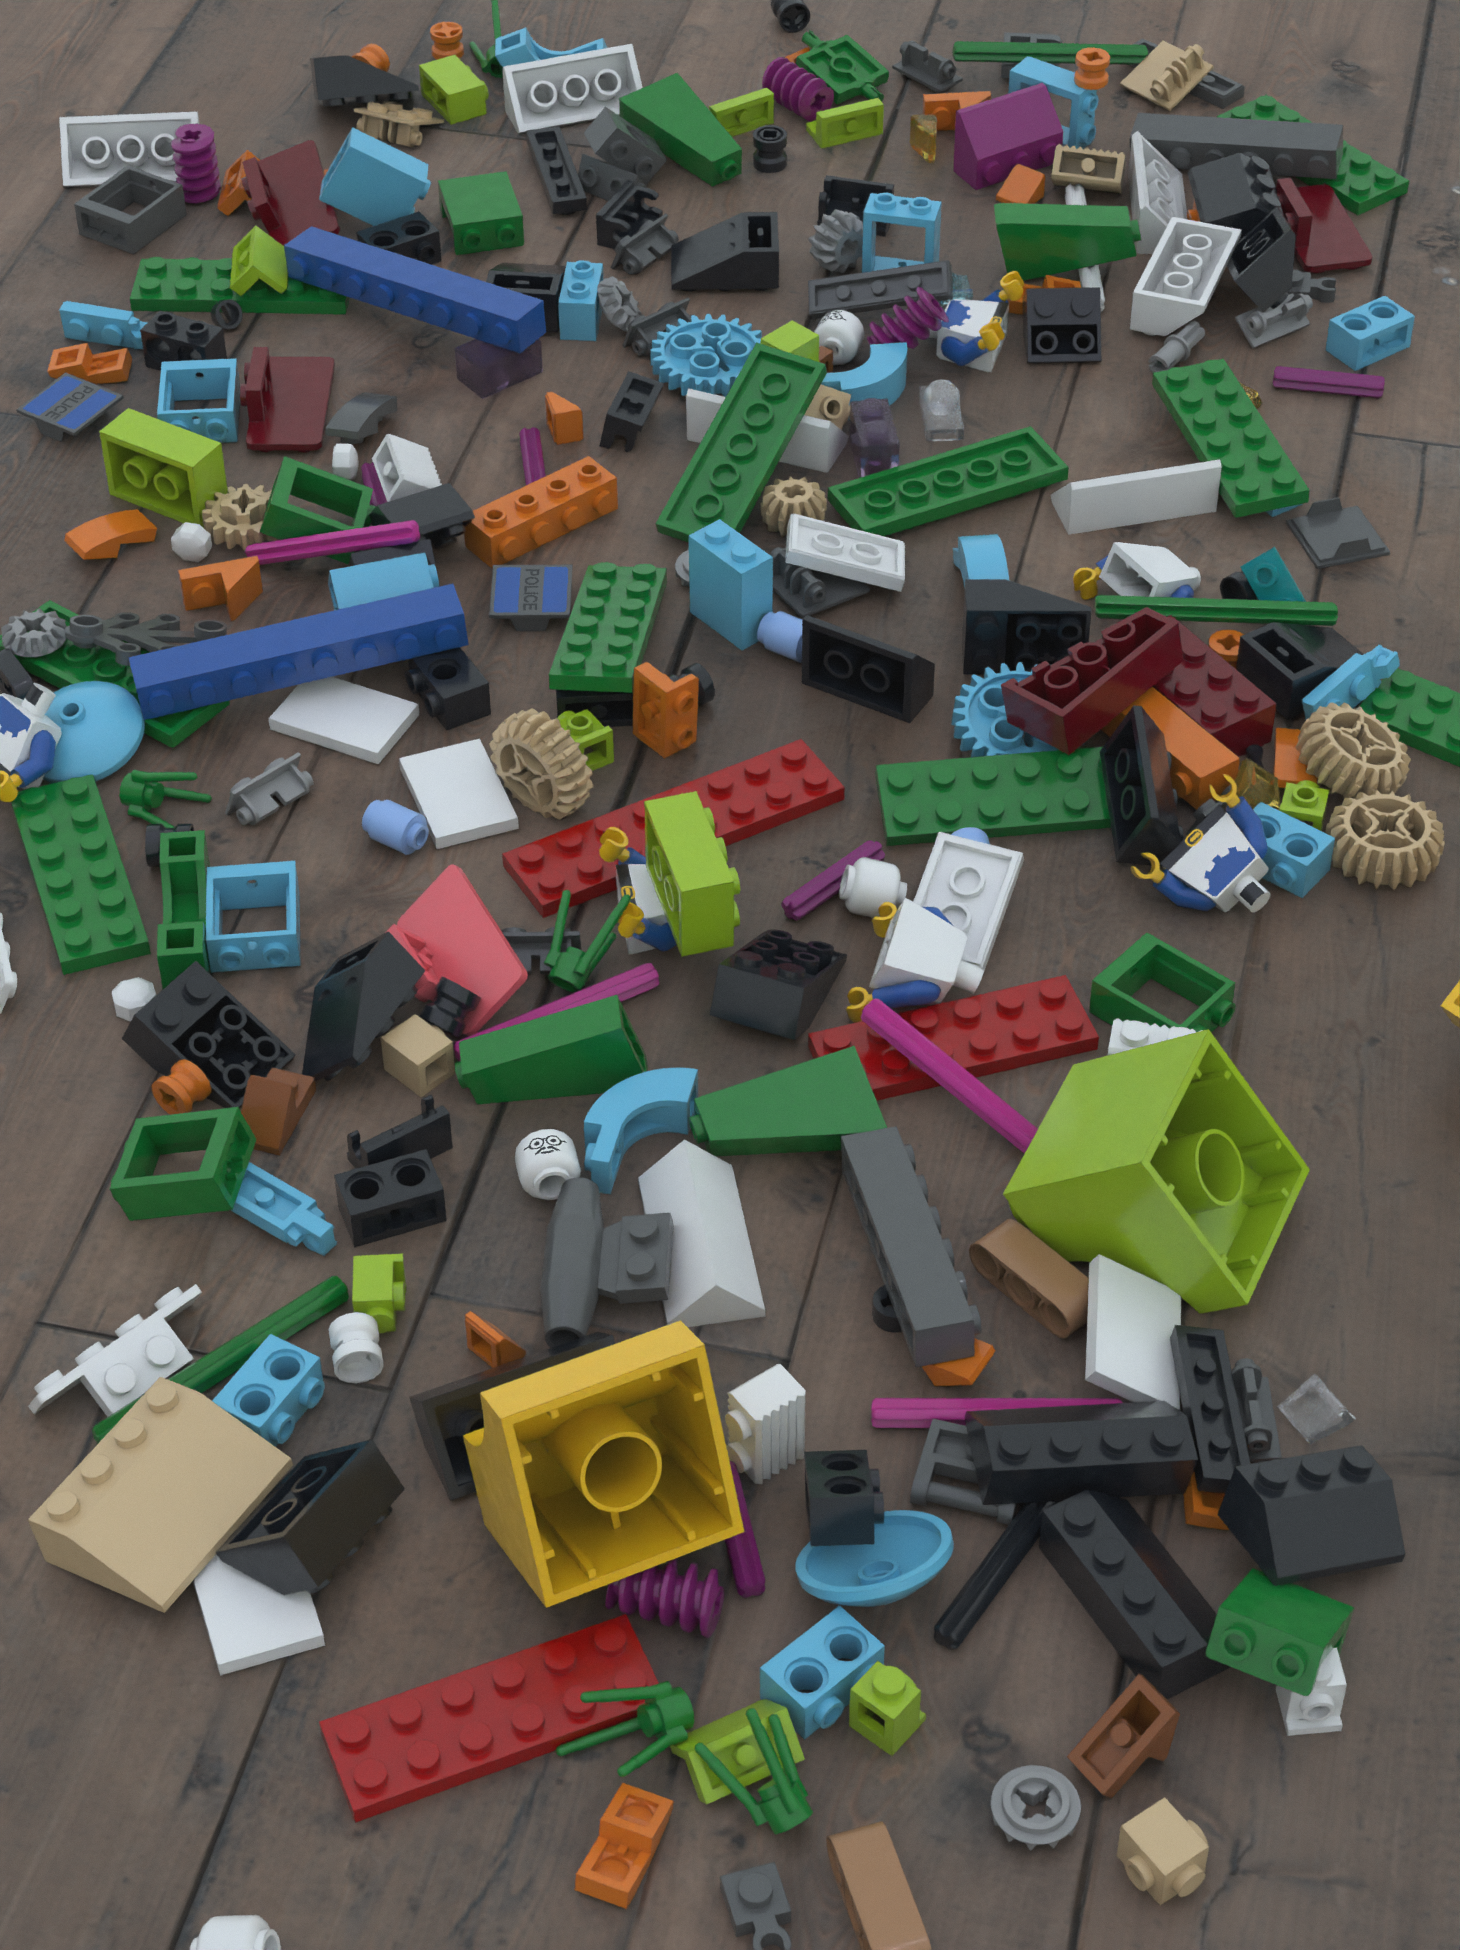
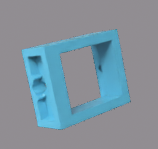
M1027 56L1010 70L1008 94L1043 83L1046 85L1048 92L1072 100L1070 128L1061 125L1063 129L1062 147L1067 144L1069 148L1074 145L1076 149L1080 146L1084 149L1093 142L1096 135L1094 120L1095 110L1099 102L1098 95H1096L1097 90L1078 87L1074 82L1075 72Z
M871 193L863 212L862 273L939 262L942 202L932 201L925 197L907 198L894 196L891 193ZM876 222L926 228L924 262L875 256Z
M237 358L162 362L157 418L220 443L237 442L240 408V380ZM202 373L204 376L198 377L196 374ZM227 399L226 408L174 410L175 401Z
M295 861L207 867L206 945L211 973L301 966L300 892ZM249 880H255V881H257V882H256V883H249L248 881H249ZM286 906L287 930L222 935L223 910Z

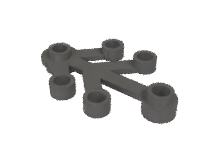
M130 612L118 613L115 617L106 620L93 615H77L70 618V625L65 629V637L73 641L75 646L80 648L101 646L115 652V661L126 666H130L128 657L141 655V648L154 652L177 646L164 642L194 643L227 635V625L218 620H200L194 624V631H180V617L177 615L160 614L155 619L139 624V615Z

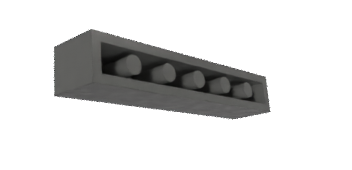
M1138 113L1129 138L1130 152L1132 135L1138 131L1176 169L1190 170L1192 167L1241 153L1250 158L1257 156L1265 160L1270 166L1272 175L1336 179L1343 156V125Z
M897 1126L841 1136L842 1173L883 1282L886 1285L889 1298L915 1367L973 1357L974 1335L981 1334L979 1311L975 1304L968 1305V1291L962 1271L955 1272L953 1268L954 1253L949 1238H941L939 1213L936 1206H928L926 1180L923 1174L916 1175L915 1173L916 1161L911 1144L904 1145Z

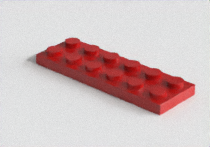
M1066 975L897 1013L975 1078L1098 1049L1099 1036ZM863 1021L808 1033V1047L814 1059L855 1046L876 1101L941 1086Z
M624 1614L319 1721L321 1736L356 1823L556 1751L559 1745L637 1718L638 1706L644 1704L645 1699L583 1703L580 1696L583 1692L647 1687L659 1684L627 1615Z

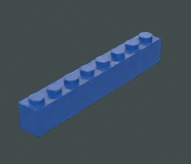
M312 226L284 245L289 278L517 353L523 352L546 333L544 303L541 299Z
M452 583L128 658L143 718L147 720L469 645L464 612Z

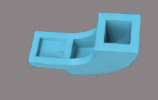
M523 28L496 38L495 56L501 66L504 67L605 49L607 46L604 39L601 38L568 51H552L537 44L530 36L527 28Z
M907 342L870 344V357L862 366L850 371L826 374L821 383L822 385L851 394L848 420L875 414L890 406L900 397L906 385Z
M998 534L958 537V548H953V564L961 571L964 590L965 579L1009 580L1006 556Z
M662 1068L631 1076L608 1089L592 1105L584 1120L585 1171H591V1181L597 1184L600 1193L611 1194L623 1156L638 1140L649 1135L665 1132L688 1135L690 1129L688 1117L694 1116V1098L698 1097V1069Z

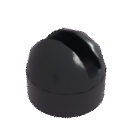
M220 300L212 307L210 315L216 326L223 329H233L241 323L243 312L237 302L233 300ZM220 308H221L223 314L225 315V317L227 318V320L230 321V322L225 323V321H224V319H223V317H222V315H221V313H220V311H219Z

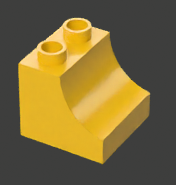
M681 1320L480 1392L484 1428L463 1435L484 1524L546 1608L744 1532L705 1344Z

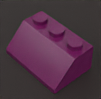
M1040 83L956 110L953 172L972 188L978 190L1005 181L1017 164L1034 170L1053 165L1056 146L1058 144L1063 145V129L1046 85Z

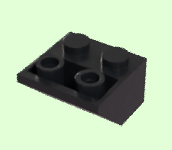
M1100 287L1026 289L1022 297L1023 337L1027 364L1102 361Z
M450 483L377 505L369 514L373 526L410 520L416 521L421 534L418 541L430 539L435 549L444 548L456 543V537L466 533L465 528L475 518L472 509Z

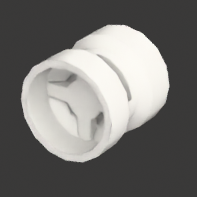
M357 1312L348 1313L336 1318L328 1329L330 1345L334 1350L332 1359L335 1375L347 1383H362L374 1379L381 1373L384 1367L382 1350L378 1346L380 1338L377 1321L366 1313Z

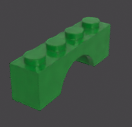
M205 830L160 833L163 924H158L157 960L162 989L166 988L195 961L209 973V958L206 945L207 867H210Z

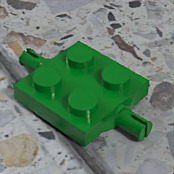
M811 30L804 33L802 42L811 50L797 56L796 65L804 68L808 73L811 72L817 78L824 80L827 87L834 91L833 101L836 104H840L858 95L864 96L868 100L879 98L881 102L883 101L884 95L875 87L888 82L890 71L849 35L836 40L823 41Z

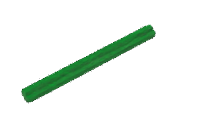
M957 41L953 45V58L956 62L1020 63L1029 56L1046 63L1076 64L1075 58L1078 51L1085 48H1100L1109 53L1110 64L1139 65L1148 56V50L1145 45Z
M1098 595L1094 603V613L1099 619H1125L1146 607L1166 617L1172 615L1178 621L1256 624L1277 622L1333 626L1338 618L1337 605L1332 602Z
M338 1276L329 1277L168 1380L203 1393L239 1370L270 1334L286 1340L346 1302L349 1298L347 1286ZM142 1396L92 1428L97 1444Z

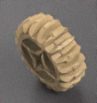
M1330 702L1326 707L1319 706L1316 712H1313L1302 725L1298 736V743L1295 747L1300 753L1298 760L1308 765L1306 773L1315 775L1318 778V785L1324 784L1329 787L1331 794L1337 792L1343 795L1344 798L1354 799L1358 792H1363L1369 796L1372 795L1375 789L1381 794H1390L1392 790L1395 794L1407 778L1406 775L1410 770L1408 765L1411 758L1406 754L1408 747L1404 743L1399 742L1400 734L1392 732L1388 728V722L1382 723L1376 719L1375 713L1369 715L1360 706L1352 709L1347 703L1338 706Z
M531 708L527 711L521 710L517 714L513 713L497 727L498 729L492 733L493 740L489 743L493 751L490 758L497 765L495 773L502 777L504 781L503 787H507L511 791L512 799L517 798L522 805L529 807L532 811L541 812L544 818L553 816L561 820L565 816H570L584 805L585 801L590 797L589 791L593 788V783L590 779L593 772L585 764L588 757L581 753L579 749L580 743L572 739L570 730H564L557 718L551 720L545 711L538 713V711Z
M1375 789L1372 795L1369 796L1363 792H1358L1355 799L1344 798L1342 805L1335 806L1325 832L1335 838L1332 855L1333 867L1342 868L1344 877L1356 876L1359 885L1366 881L1374 883L1376 889L1382 884L1389 885L1395 890L1400 883L1411 888L1415 880L1425 881L1429 873L1435 872L1440 856L1443 855L1445 845L1443 841V823L1437 820L1436 811L1426 810L1425 802L1423 801L1412 802L1410 794L1404 797L1396 796L1393 790L1390 794H1381Z

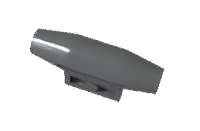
M580 1177L571 1178L563 1183L547 1228L540 1287L544 1335L549 1347L552 1348L587 1336L598 1303L599 1294L618 1300L619 1304L668 1300L674 1229L671 1213L622 1216L621 1221L604 1228L600 1191L597 1184L589 1179Z

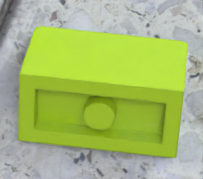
M768 88L760 89L711 105L709 110L726 131L734 137L755 130L758 127L774 123V93Z
M879 98L816 112V121L806 123V131L821 149L883 134L884 104Z
M255 225L233 248L230 289L242 296L260 278L282 294L287 289L288 279L284 246Z
M762 1699L687 1733V1740L670 1746L673 1754L685 1759L699 1801L707 1805L732 1792L696 1753L695 1745L697 1743H703L744 1787L771 1775L746 1717V1711L750 1708H754L757 1711L781 1766L782 1763L769 1724V1716L772 1714H776L780 1718L794 1763L796 1764L805 1759L786 1707L770 1700Z

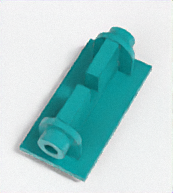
M1276 547L1240 566L1259 600L1306 602Z

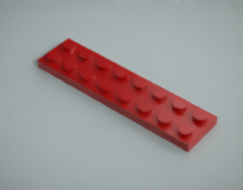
M799 739L502 853L503 867L539 914L545 918L558 913L564 890L571 892L569 908L617 889L616 865H619V860L606 862L599 853V849L602 846L600 838L609 827H616L626 834L628 845L625 849L631 847L646 857L644 801L696 791L703 808L709 807L711 809L715 824V837H722L725 846H728L843 801L845 799V787L806 743Z

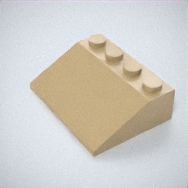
M159 1377L32 1514L28 1522L46 1562L165 1613L216 1555L215 1552L250 1516L291 1469L293 1462L289 1456L202 1393Z

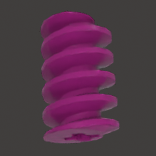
M785 57L774 59L764 73L762 80L763 89L768 88L774 93L775 102L809 122L816 121V112L831 108L834 100V91L827 87L826 82L821 78H817L811 72L808 73L804 68L790 62Z
M195 123L179 126L175 130L177 137L171 142V148L175 152L173 154V161L176 163L175 174L178 176L176 183L183 185L184 200L187 203H200L212 200L217 197L221 190V183L218 179L219 169L217 167L218 161L216 144L214 143V132L204 124Z
M918 286L916 292L919 300L915 301L906 295L904 300L907 309L904 310L897 304L893 305L892 308L896 316L894 319L886 313L881 314L884 326L881 328L872 321L869 326L873 335L867 336L869 345L907 342V347L914 349L919 344L918 338L921 340L928 339L930 329L938 331L942 327L941 320L944 322H949L935 297Z
M675 1558L668 1561L664 1569H659L657 1565L610 1583L607 1589L605 1607L611 1609L619 1602L620 1611L626 1615L633 1614L639 1607L640 1617L646 1621L653 1620L659 1613L660 1622L667 1627L673 1626L679 1619L681 1629L688 1633L693 1632L700 1624L701 1634L703 1637L709 1638L715 1631L720 1619L724 1602V1589L718 1585V1569L712 1568L704 1581L698 1580L697 1563L692 1562L684 1575L678 1574V1559Z

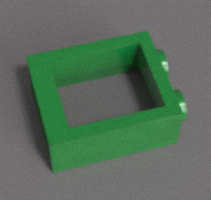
M284 456L271 490L260 533L283 540L369 527L371 523L369 514L376 507L370 505L373 488ZM292 495L352 517L351 526L289 504V496ZM355 551L326 555V557L349 565L351 553Z
M1146 932L1092 980L1089 1013L1111 1026L1113 1021L1119 1018L1122 1022L1128 1019L1129 1021L1147 1022L1150 1026L1156 1023L1159 1027L1166 1025L1168 1028L1173 1026L1184 1027L1190 1030L1194 1029L1196 1032L1209 1029L1212 1033L1218 1026L1224 1027L1231 1020L1235 1012L1236 1005L1233 1003L1236 982ZM1150 979H1153L1200 1007L1179 1025L1131 996Z
M238 1107L136 1118L129 1139L125 1142L124 1152L117 1171L111 1180L110 1190L112 1196L119 1203L130 1221L233 1210L257 1139ZM206 1150L199 1171L153 1176L160 1155Z

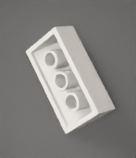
M1172 217L1133 291L1130 330L1140 331L1151 336H1167L1204 313L1241 237L1242 230Z

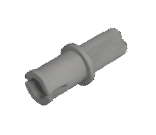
M1191 321L1177 335L1172 334L1168 336L1164 341V346L1149 358L1150 370L1153 373L1169 370L1178 362L1187 360L1190 356V349L1205 336V329L1200 327L1199 322Z

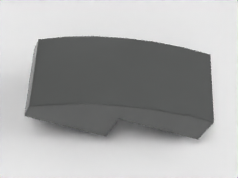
M366 392L357 395L344 404L332 417L325 428L326 435L340 437L341 442L346 444L362 443L364 437L378 433V422L383 420L384 415L397 411V396Z

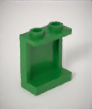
M506 171L438 180L440 212L442 218H448L453 233L456 255L524 245L523 215Z
M1252 1568L1219 1606L1206 1649V1656L1300 1695L1309 1696L1313 1691L1320 1666L1333 1648H1337L1340 1656L1355 1607L1293 1583L1274 1586L1264 1572Z

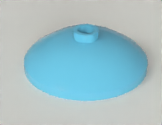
M86 681L71 684L53 692L56 696L45 715L61 728L62 735L55 749L53 768L44 775L43 780L57 783L70 778L93 774L96 782L113 774L131 759L142 741L145 721L140 705L129 691L110 682Z
M912 1510L884 1511V1524H874L875 1544L811 1546L809 1542L799 1553L795 1564L799 1584L809 1594L832 1604L873 1607L898 1601L927 1584L944 1568L954 1548L950 1527L941 1518L925 1512Z

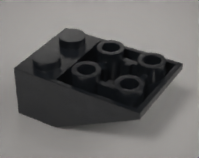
M347 55L310 58L315 100H323V106L345 105L344 98L356 97V103L379 101L378 95L389 94V99L392 100L412 98L411 91H419V85Z
M742 212L671 245L672 290L691 292L697 289H718L720 291L754 289L763 291L769 288H779L778 212Z
M501 263L489 270L487 283L543 300L546 332H558V301L566 266Z
M965 579L962 627L963 674L984 675L986 667L991 668L997 674L1000 673L1001 663H1005L1010 671H1016L1018 662H1022L1027 672H1031V668L1044 661L1052 665L1069 656L1068 649L1080 642H1089L1091 607L1009 580Z
M1272 622L1240 636L1236 670L1277 703L1276 710L1288 720L1304 712L1302 699L1355 653L1364 654L1331 627Z
M776 929L764 931L719 964L710 1016L795 1040L812 1024L845 964L847 954L834 951V947L825 942L810 941L804 943L794 940L792 935L786 931Z
M389 931L337 958L314 987L302 1075L315 1077V1081L321 1078L329 1081L348 1065L352 1069L358 1067L372 1053L373 1049L369 1045L374 1038L383 1035L394 1024L395 1018L392 1015L396 1009L408 1003L417 993L418 989L414 985L425 970Z
M197 961L133 1016L122 1037V1040L154 1070L165 1076L170 1075L171 1067L179 1060L185 1059L194 1063L204 1072L210 1082L211 1094L207 1099L224 1108H240L243 1105L247 1082L251 1075L266 1078L272 1067L282 1069L296 1055Z

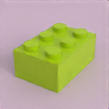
M127 408L99 431L109 493L112 496L176 521L200 524L204 528L202 510L206 509L205 502L207 500L215 501L214 494L216 492L228 493L222 445L218 441Z
M696 791L644 801L646 868L681 957L734 946V927L740 926V915L734 895L740 894V881L735 867L728 868L727 850L723 838L715 837V824L711 809L709 807L703 808Z

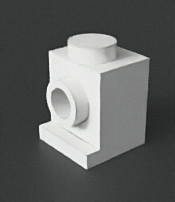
M1333 1648L1322 1662L1313 1691L1309 1696H1303L1276 1685V1693L1287 1736L1342 1730L1340 1714L1347 1684L1337 1648Z

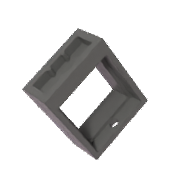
M129 165L74 204L80 235L131 254L138 252L186 216L182 184ZM133 202L147 206L134 216L122 212L123 209Z

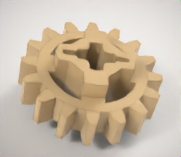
M244 484L241 488H237L236 491L234 487L230 486L228 487L227 494L216 492L214 494L215 501L207 500L205 502L206 509L202 510L205 530L214 538V543L218 545L226 541L227 549H232L238 544L245 550L248 545L263 543L266 539L276 541V538L260 533L271 490L264 492V485H259L253 490L248 484Z

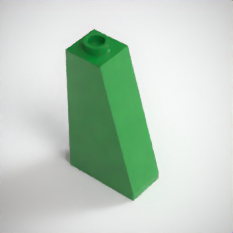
M678 72L619 98L620 117L655 139L664 155L712 187L742 174V148Z
M994 204L996 227L1007 274L1017 271L1023 281L1137 256L1135 242L1141 241L1138 219L1130 220L1128 206Z
M618 995L459 1041L460 1061L455 1062V1072L461 1088H469L477 1105L603 1094L615 1084L631 1076L648 1071L646 1054Z
M855 1046L694 1098V1116L688 1117L695 1142L697 1144L704 1142L707 1151L716 1157L841 1150V1136L887 1128Z

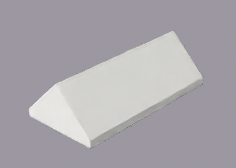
M632 44L503 67L505 111L518 134L526 133L527 130L561 127L594 121L604 107L620 116L619 98L643 88Z
M198 112L59 117L63 187L100 186L127 165L176 182L178 176L175 174L176 163L173 161V154L175 152L171 148V142L177 137L175 130L179 126L199 124Z
M1136 131L1132 135L1128 175L1132 219H1138L1141 241L1135 242L1136 254H1153L1171 218L1187 219L1183 177L1181 172Z
M688 388L686 394L687 440L701 443L726 397ZM804 415L779 462L828 473L847 444L849 436L831 421Z
M1213 460L1070 482L1052 493L1051 501L1068 535L1216 512L1222 468L1221 461Z
M684 1139L638 1177L644 1214L671 1213L674 1224L668 1300H662L666 1323L669 1325L681 1320L687 1327L765 1317V1307L733 1167L731 1164Z

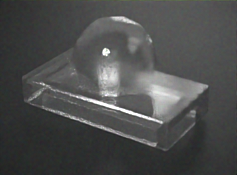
M940 379L933 381L928 386H919V403L925 437L928 442L964 440L960 391L949 380Z

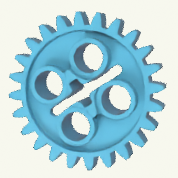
M706 314L704 320H699L697 316L692 315L691 322L688 323L683 319H678V327L667 324L666 332L658 331L657 340H652L651 366H653V375H659V382H668V389L670 391L680 387L682 396L687 394L689 388L715 395L721 393L726 397L756 342L761 344L762 331H752L751 323L740 326L739 318L728 322L723 314L718 320H713L710 314Z
M1018 662L1016 671H1010L1005 663H1001L1000 673L997 674L991 668L986 667L984 679L973 674L970 685L963 684L961 686L960 696L955 697L951 725L955 726L954 738L961 739V751L972 750L971 757L1059 750L1026 732L1023 739L1024 731L1007 721L1001 684L1012 678L1020 682L1032 675V670L1031 672L1025 671L1022 662Z

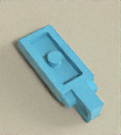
M71 301L63 302L59 309L65 338L143 349L140 330L148 322L139 321L138 318L134 317L132 311Z
M1382 645L1376 646L1371 652L1364 655L1355 653L1302 699L1306 719H1309L1319 706L1326 707L1330 702L1338 706L1347 703L1352 709L1356 707L1375 688L1379 687L1381 679L1389 678L1400 666L1398 653L1386 649Z
M251 1162L248 1163L233 1210H231L232 1212L285 1243L288 1242L290 1245L298 1246L303 1242L308 1249L323 1256L337 1245L333 1233L334 1226L325 1221V1214L318 1209L316 1200Z

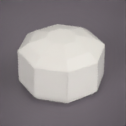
M336 444L333 449V474L353 481L359 466L357 450L352 444Z
M185 522L176 529L171 537L172 550L184 561L198 563L208 555L212 548L211 534L200 524Z
M139 977L121 981L112 990L116 1016L131 1022L133 1016L156 996L153 983Z

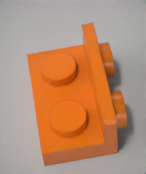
M648 662L634 668L633 734L664 759L689 747L697 740L699 678L689 674L673 682L666 674L661 673Z

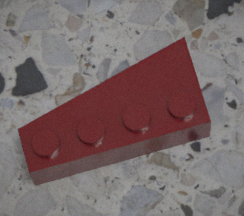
M1146 607L1101 631V639L1095 642H1080L1068 649L1069 656L1052 665L1044 661L1031 668L1032 675L1020 682L1014 678L1001 684L1008 723L1070 755L1184 661L1179 623Z

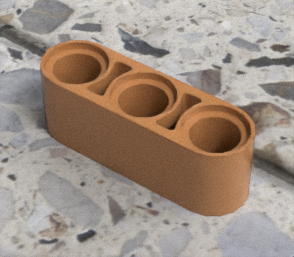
M1007 1219L970 1245L969 1257L976 1270L1052 1334L1059 1338H1067L1087 1323L1089 1278L1022 1224L1013 1219Z
M883 1821L827 1836L826 1845L830 1865L861 1950H932L926 1929L891 1837Z

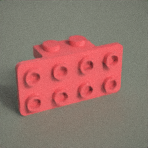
M454 864L449 865L400 917L397 925L393 924L386 931H389L425 970L414 985L418 989L415 994L417 999L422 1002L433 1001L436 996L435 987L441 976L481 997L475 1010L468 1012L464 1019L465 1028L462 1033L467 1036L477 1033L525 983L528 976L527 970L460 867Z

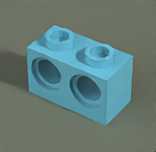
M585 260L567 262L558 301L560 340H597L602 314L597 288L599 282L604 280L603 263H591Z
M1382 296L1330 319L1326 351L1354 371H1357L1410 347L1415 316L1388 297Z
M1260 802L1253 810L1263 823L1268 847L1263 861L1269 870L1263 879L1303 898L1330 871L1335 838Z
M270 1334L212 1401L276 1447L278 1444H283L288 1440L296 1422L308 1408H314L322 1398L325 1383L323 1381L320 1357Z
M839 1605L760 1667V1699H767L786 1707L794 1730L805 1740L820 1727L822 1729L828 1728L837 1721L844 1708L850 1704V1689L877 1660L884 1664L885 1645ZM848 1658L852 1659V1661H841L838 1659ZM807 1689V1690H812V1691H814V1692H811V1693H802V1692H799V1691H800V1690Z

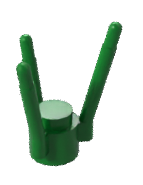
M491 0L495 44L487 50L486 58L475 42L471 41L469 46L480 62L483 73L489 72L496 78H503V67L495 56L496 38L502 37L498 0Z
M134 769L123 778L119 792L121 803L129 806V816L141 818L150 824H162L166 828H175V826L148 812L152 808H158L162 804L164 796L206 803L211 802L212 797L209 794L164 787L163 784L159 783L167 781H194L198 777L195 772H144Z
M569 890L563 891L551 948L544 961L546 966L552 968L548 979L553 984L571 993L577 992L584 987L589 975L616 940V934L611 931L630 903L631 897L629 895H624L586 953L570 946L565 952H560L571 898Z
M669 1681L647 1687L583 1692L580 1696L583 1703L644 1699L645 1703L638 1706L637 1718L559 1745L556 1748V1754L558 1756H565L640 1729L649 1738L656 1736L658 1740L618 1768V1776L625 1777L668 1747L688 1739L686 1731L694 1726L692 1704L686 1692L681 1687L676 1686L672 1688Z
M750 1708L746 1711V1717L773 1777V1780L757 1790L761 1797L760 1801H756L703 1743H697L695 1751L747 1808L755 1825L759 1826L768 1822L773 1833L776 1835L802 1823L813 1814V1811L805 1798L808 1796V1793L799 1778L780 1718L776 1714L770 1715L769 1724L782 1766L757 1711L754 1708Z

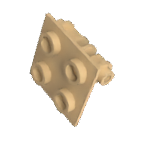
M1162 41L1120 82V86L1171 111L1214 66L1202 59L1204 51L1198 44L1188 46L1184 51Z
M383 101V104L368 102L367 107L354 108V112L363 114L362 118H359L357 121V130L381 141L388 140L390 143L411 148L415 145L419 146L422 142L423 135L422 132H419L420 125L444 123V119L432 117L433 111L422 108H413V111L404 110L403 104L392 101Z

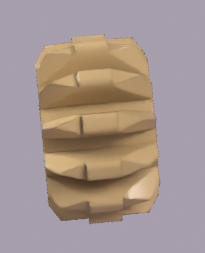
M789 476L788 480L775 479L773 485L765 487L761 503V516L763 522L767 523L769 531H779L781 537L786 536L790 515L793 513L821 521L825 519L827 500L825 492L819 488V483H808L806 477L796 480Z

